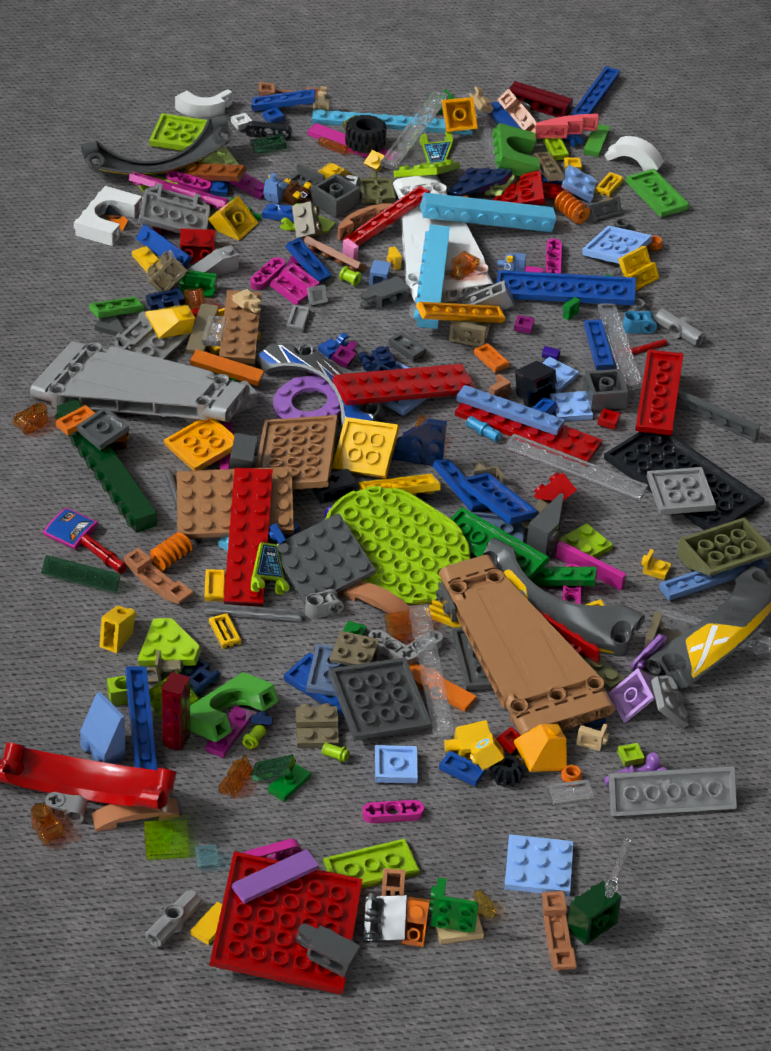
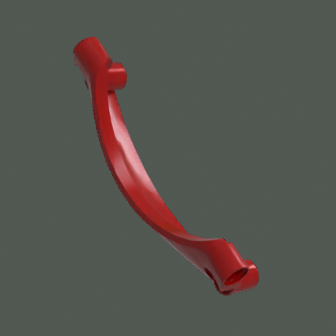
M6 742L3 759H0V782L46 793L58 792L68 795H79L88 801L162 810L167 805L169 794L173 793L177 771L165 768L150 770L29 749L23 745Z

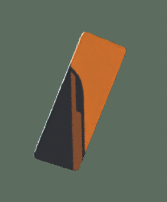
M108 205L103 216L109 221L119 223L120 230L123 231L128 219Z

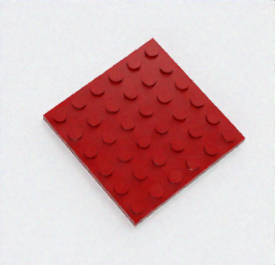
M234 851L209 966L342 995L346 976L344 978L309 960L307 956L308 949L297 943L296 935L298 934L299 926L306 923L316 929L321 925L333 930L336 934L346 939L352 940L363 879L318 869L243 904L232 888L233 883L280 861Z

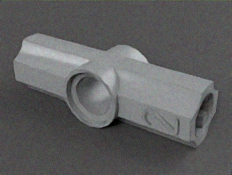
M663 308L655 316L654 321L667 328L670 335L675 338L682 337L695 346H699L705 339V334L692 327L686 317L678 318Z
M186 891L174 904H169L165 907L164 914L145 933V938L154 947H161L173 933L183 929L184 922L202 904V899L195 891Z

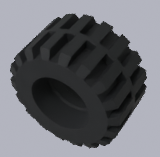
M357 115L351 117L346 124L345 144L348 148L359 153L368 154L372 150L378 152L386 144L387 125L376 116Z

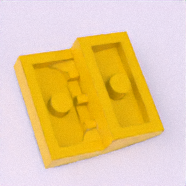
M641 246L618 258L624 277L636 278L635 291L659 279L656 263L650 261L647 246Z

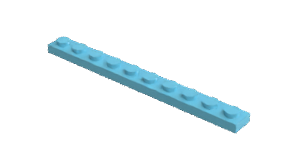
M322 109L313 110L312 124L346 126L347 121L351 117L371 115L382 119L386 123L387 129L436 133L446 132L444 119L433 117L422 118L418 116L408 117L403 115L324 111ZM472 130L452 132V134L472 135Z

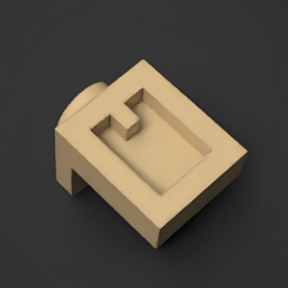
M603 724L601 731L581 725L578 730L576 744L600 751L602 745H607L610 733H607L608 725Z

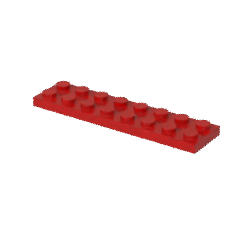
M462 364L335 374L332 379L346 406L454 396L460 392L464 385L476 389Z
M461 403L455 410V416L467 420L470 416H473L479 421L489 423L492 428L504 435L586 466L602 445V439L565 425L558 435H554Z
M234 468L224 604L264 607L265 588L259 589V592H253L251 590V580L259 544L261 542L268 543L273 469Z

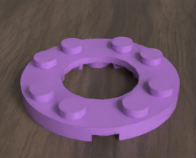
M319 376L295 377L279 388L273 399L274 411L278 419L337 415L339 418L341 416V408L335 391L327 381ZM304 391L307 393L318 391V393L322 392L327 396V402L322 408L310 412L296 409L292 405V401L296 395H302Z

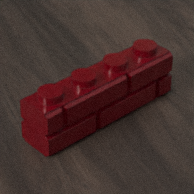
M514 81L512 86L508 88L519 100L529 104L532 110L557 118L568 116L572 111V98Z
M171 672L167 681L162 686V744L169 749L182 750L185 741L190 736V678Z

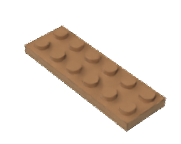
M227 290L219 356L243 364H255L260 311L254 313L248 307L243 309L233 302V295L241 291ZM250 291L262 301V292Z

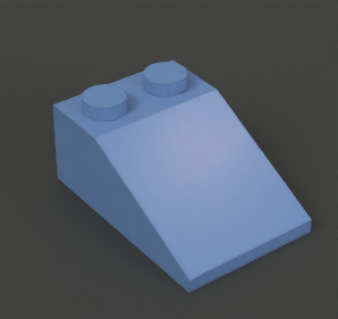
M98 692L80 730L81 741L79 743L82 750L92 756L93 761L116 764L126 758L124 715L101 692Z

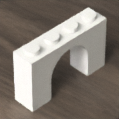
M105 186L101 192H98L96 198L90 202L87 209L83 210L82 215L75 220V235L113 246L120 237V224L102 219L99 216L103 215L108 205H110L120 214L135 218L141 209L142 196Z

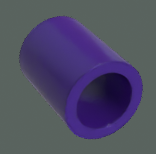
M544 346L542 358L547 359L551 357L558 361L561 350Z

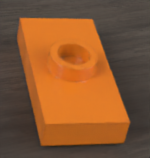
M489 343L474 349V355L494 373L504 370L510 365V362Z

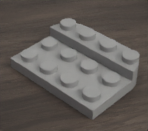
M156 184V186L145 189L141 200L139 223L180 233L181 228L207 229L210 206L201 199V195L195 193L194 197L165 190L162 189L163 184Z
M145 311L139 314L138 319L122 334L118 332L115 337L114 347L167 360L190 338L191 333L159 339L146 317Z

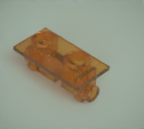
M246 755L242 759L233 762L227 773L228 776H225L218 785V790L221 794L230 793L232 798L235 799L251 775L253 769Z

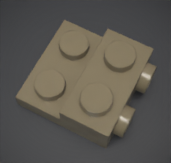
M325 703L321 707H312L310 704H302L300 707H296L297 748H323L326 742L339 747L337 706Z

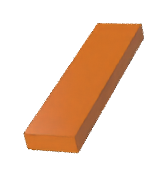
M198 349L195 350L190 359V365L217 374H225L236 380H246L249 384L255 386L259 385L264 375V370Z
M416 663L409 665L417 687L464 712L476 701L477 696Z

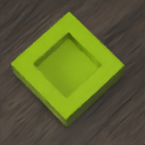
M638 743L618 746L617 753L624 767L644 763L645 757Z

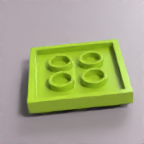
M162 113L150 137L149 146L183 151L197 139L207 120Z

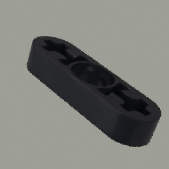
M249 121L246 124L245 134L248 137L288 141L292 136V128L287 124ZM269 128L273 133L268 134L264 130Z

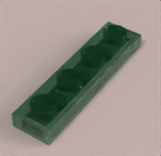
M50 555L45 556L41 574L113 593H117L121 578L120 573Z

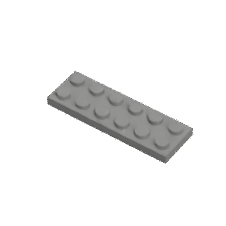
M735 766L608 773L611 816L737 809Z

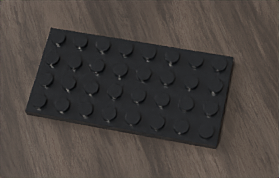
M638 432L604 453V460L651 493L647 471L702 467L716 504L715 511L680 514L703 530L741 519L764 504V497L674 435Z

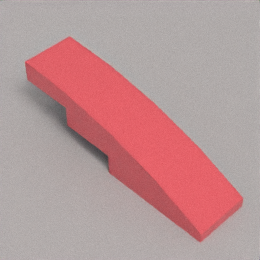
M579 114L545 120L536 123L535 135L536 138H567V135L582 134V131H597L599 117L598 114Z

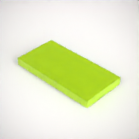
M405 838L323 858V863L328 872L363 879L361 889L382 884L383 868L405 870V878L420 874L418 865Z

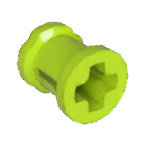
M344 266L340 271L339 279L341 281L345 280L355 287L360 283L362 274L350 270L348 266Z

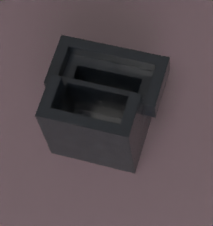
M535 361L515 371L517 396L523 399L525 406L531 407L542 398H550V393H556L555 383H557L555 369Z

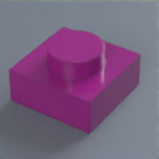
M517 315L514 331L531 334L535 318Z

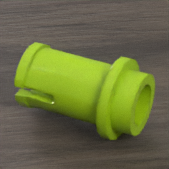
M260 724L255 725L253 730L243 737V745L247 749L256 748L259 740L266 734L265 727Z
M326 742L322 748V755L338 759V762L342 763V761L346 762L348 760L350 750H347L345 746L341 748Z

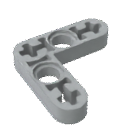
M373 630L369 633V637L379 639V653L389 659L405 657L408 665L417 664L440 649L443 644V635L438 631H429L407 646L384 631Z

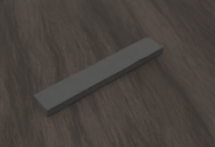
M678 390L677 408L752 442H756L758 439L760 425L683 390Z

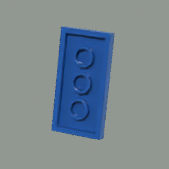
M490 473L461 479L460 486L467 493L472 494L480 503L486 505L508 524L535 518L538 514V510Z

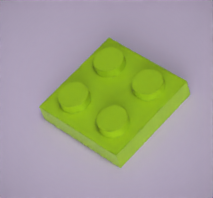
M588 523L564 535L558 541V543L562 541L594 558L610 551L613 546L610 541Z

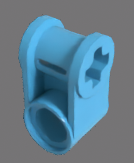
M651 311L625 312L622 324L624 332L633 334L653 333L656 331L657 324Z

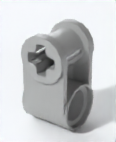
M334 589L311 593L306 597L305 615L310 619L335 615L343 611L344 603L338 599V594Z
M52 792L45 799V803L48 806L45 809V815L52 820L80 824L84 820L88 801L79 795Z

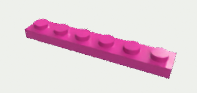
M132 172L129 176V180L133 181L134 185L143 186L144 184L150 188L156 186V184H163L162 189L194 197L195 193L201 195V199L205 203L212 204V207L216 209L222 208L229 202V199L137 172Z

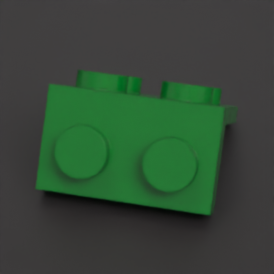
M438 877L437 886L432 885L430 899H434L430 900L428 912L432 913L431 926L460 930L462 932H474L479 903L472 900L445 896L447 879Z

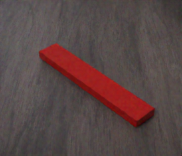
M419 185L346 236L344 240L348 238L358 247L421 204L424 192H431Z

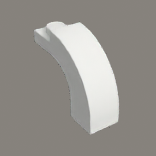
M228 89L208 98L195 96L189 91L175 96V109L182 114L196 118H212L225 114V108L232 105V91Z
M633 136L621 137L608 148V152L604 155L608 161L620 156L632 157L640 164L643 171L650 169L658 170L664 162L661 154L652 144L644 139Z

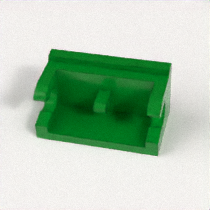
M188 270L179 280V284H181L179 289L184 295L213 298L217 288V274Z

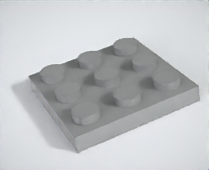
M702 467L647 471V479L660 515L715 511L716 504Z

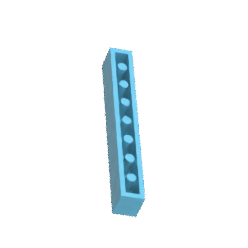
M425 192L420 205L422 217L428 219L553 232L556 222L553 207Z
M429 225V231H425L424 241L426 242L423 245V252L426 253H422L421 263L424 264H421L420 274L423 275H419L418 285L421 286H418L416 304L419 301L441 303L449 242V226ZM415 309L414 319L417 320V327L438 329L439 320L422 319L418 309Z

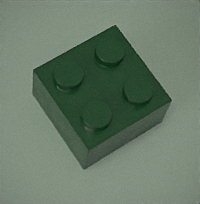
M605 881L592 885L587 892L581 896H576L571 901L568 930L586 946L617 924L622 897Z

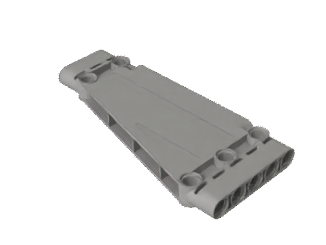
M71 341L37 378L30 389L32 398L51 402V405L57 408V405L77 399L81 406L86 405L91 410L97 411L106 407L111 412L201 420L213 418L225 422L230 421L247 400L250 393V386L248 384L229 380V377L225 374L215 375L208 370L117 347L104 349L100 343L96 342L85 344L77 341Z

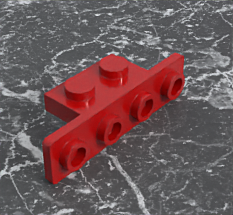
M539 611L579 655L583 654L595 663L600 661V649L595 644L587 642L581 635L567 629L564 624L556 622L548 614Z

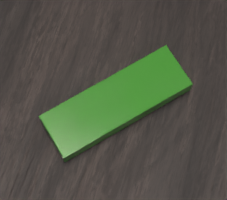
M598 124L597 131H591L583 154L595 157L600 156L609 134L610 126Z
M135 296L90 303L89 309L97 318L141 312L144 310V305Z

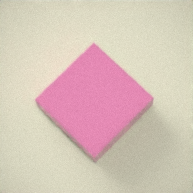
M348 238L343 240L342 253L354 260H358V246Z

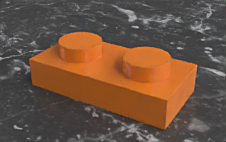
M84 405L56 420V426L68 436L76 432V426L95 414V412Z

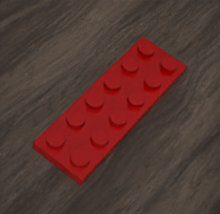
M648 349L635 431L672 435L684 353Z

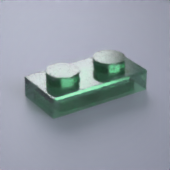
M282 134L250 139V145L255 154L285 149L287 146Z
M291 754L256 762L251 777L253 781H259L278 776H287L292 773L296 759Z

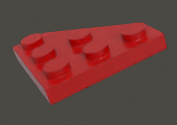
M535 171L520 176V181L508 186L505 189V193L501 196H496L494 201L538 206L545 204L541 172Z

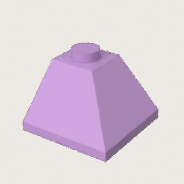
M639 668L609 692L624 723L655 699L651 683L653 677Z

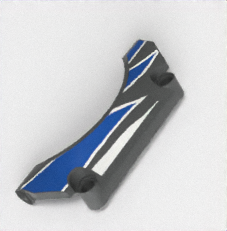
M293 344L268 345L255 358V364L264 370L266 374L280 370H302L313 373L327 381L335 391L341 408L340 435L345 417L383 422L386 419V412L378 403L346 406L332 381L335 374L343 373L322 356L311 344H303L299 349Z

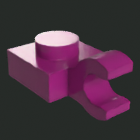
M351 340L347 347L341 345L333 354L331 360L347 369L355 359V347L358 343Z

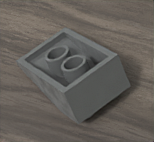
M562 493L544 508L528 526L526 544L548 557L556 553L564 497Z

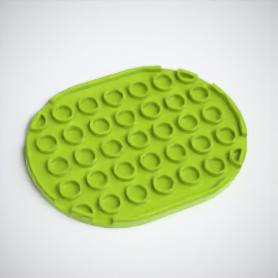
M371 486L356 492L352 491L340 498L331 507L325 518L326 520L340 513L376 569L375 575L363 581L386 589L408 605H421L432 603L433 600L438 601L436 591L438 590V583L442 582L439 571L448 565L470 559L469 544L462 530L453 520L411 493L398 488L390 489L381 488V486Z

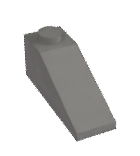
M232 245L214 250L188 270L215 273L217 276L239 271V254Z
M505 280L457 299V304L499 306L501 310L514 306L512 292Z

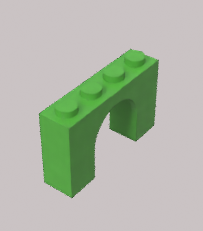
M498 123L497 128H494L492 132L497 169H511L512 174L516 176L538 171L540 168L539 158L517 152L532 153L536 143L535 133Z
M242 672L190 705V731L214 742L219 741L232 732L228 716L222 713V711L233 706L247 705L264 712L279 702L274 684Z

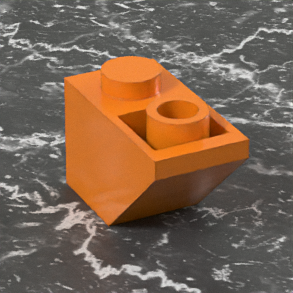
M408 897L405 940H402L401 944L424 947L430 905L429 899Z

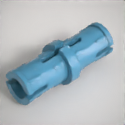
M470 416L466 421L467 427L495 443L502 436V433L492 428L489 423L479 421L473 416Z

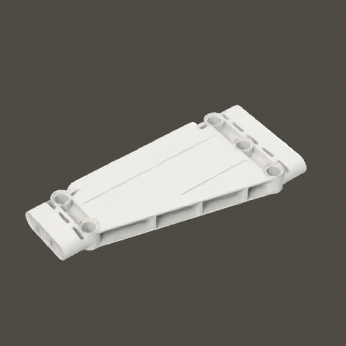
M437 175L399 178L393 183L394 190L399 199L419 185L431 193L447 195V187L441 183ZM421 204L401 217L405 280L409 286V294H411L415 303L418 286H421L418 285L419 275H423L420 274L421 264H424L421 263L422 253H426L423 252V245L426 242L424 241L425 231H429V225L450 227L441 303L457 301L461 297L494 284L488 274V266L485 264L484 257L466 223L423 218L420 208Z

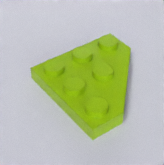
M447 159L433 164L431 162L421 163L410 168L409 165L399 166V169L393 171L394 177L437 175L460 168V162H453V159Z
M154 618L137 662L139 666H155L157 650H161L164 660L182 659L183 666L196 665L201 649L172 618Z

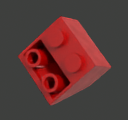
M180 229V249L192 257L189 263L196 264L215 250V230Z
M556 472L549 478L550 483L546 486L542 483L534 490L536 494L533 497L535 499L553 501L562 493L564 494V501L576 492L577 489L564 473L559 474Z

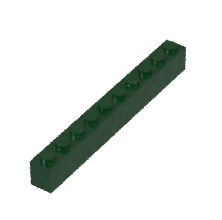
M76 399L57 405L55 419L58 420L81 408V404ZM76 431L70 434L69 437L72 445L78 448L80 457L85 458L87 467L93 470L96 480H100L104 492L109 493L111 502L113 504L116 503L120 515L125 516L127 525L132 527L136 533L157 526V512L112 448L108 445L99 450L79 432Z

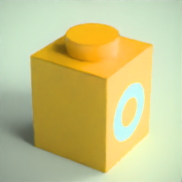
M492 733L470 745L472 753L470 758L475 765L479 764L482 770L504 759L503 748Z

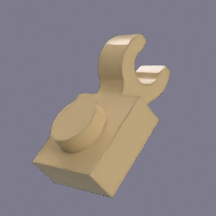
M320 86L318 97H316L313 103V110L322 109L330 111V99L326 98L327 87Z
M474 87L476 94L470 93L474 104L479 111L491 113L494 108L490 104V100L484 96L482 97L483 91L481 88Z
M245 289L233 295V302L243 309L248 307L254 313L261 311V308L257 306L261 303V300L249 290Z

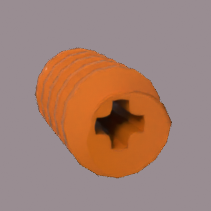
M566 190L557 196L555 208L574 223L580 224L588 219L590 208H587L585 203H582V201L569 194Z
M180 532L170 536L167 540L150 550L151 563L160 571L169 568L171 564L176 563L182 556L185 557L188 553L192 552L193 545L190 539Z

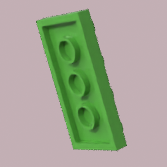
M655 169L626 176V183L660 217L689 209V203Z

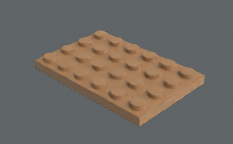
M327 415L264 420L256 468L291 467L292 489L302 490L306 488L329 487L338 416Z
M257 468L273 469L269 527L277 523L283 534H294L292 468ZM234 469L177 471V532L183 533L188 538L229 537Z

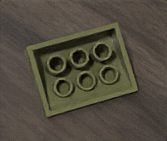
M744 517L679 538L677 557L687 568L711 576L771 556V545Z

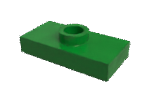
M294 763L268 786V792L285 802L311 778V773Z

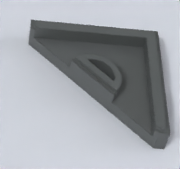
M116 316L100 318L95 324V331L114 336L118 332L122 334L125 331Z

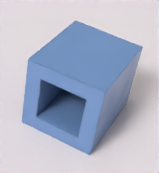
M373 261L369 285L389 279L391 262Z

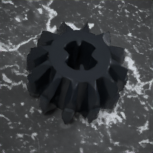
M511 752L508 755L504 754V759L490 766L491 779H495L496 784L503 783L504 787L507 784L512 787L515 783L520 784L523 776H525L524 760H520L519 755L512 756Z

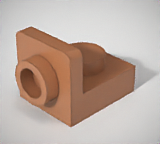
M501 374L496 375V384L490 386L489 394L501 398L510 396L511 382Z

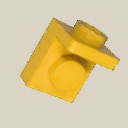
M650 549L648 555H644L642 558L643 574L665 580L671 568V563L653 558L654 550Z

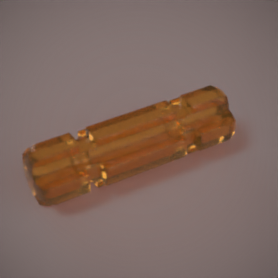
M320 137L318 140V145L347 154L348 147L344 144L326 139L325 137Z

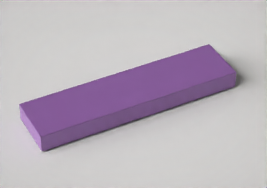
M306 849L234 882L232 888L243 904L318 870L319 865Z

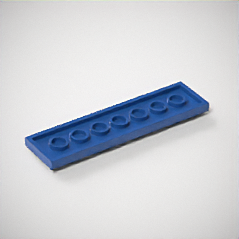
M498 270L497 283L505 280L513 294V299L567 302L576 297L580 299V303L633 306L635 302L636 278L504 270Z

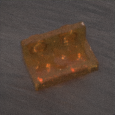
M424 608L384 614L386 632L397 640L405 639V635L413 634V637H421L430 630L426 624Z

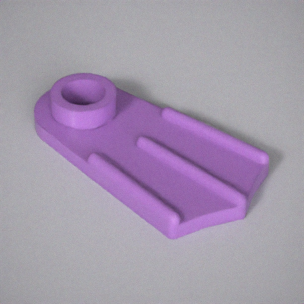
M658 634L633 661L631 669L633 671L637 668L642 670L646 665V661L659 648L665 645L667 637Z

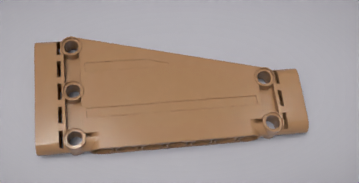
M483 555L448 565L439 571V576L455 605L456 617L501 706L507 708L509 719L516 726L520 736L540 724H558L563 731L605 718L615 711V706L604 688L603 678L593 670L508 580L503 572L498 570L490 555Z

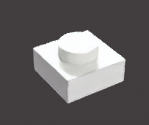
M246 113L231 117V122L237 130L245 129L246 124L252 121Z

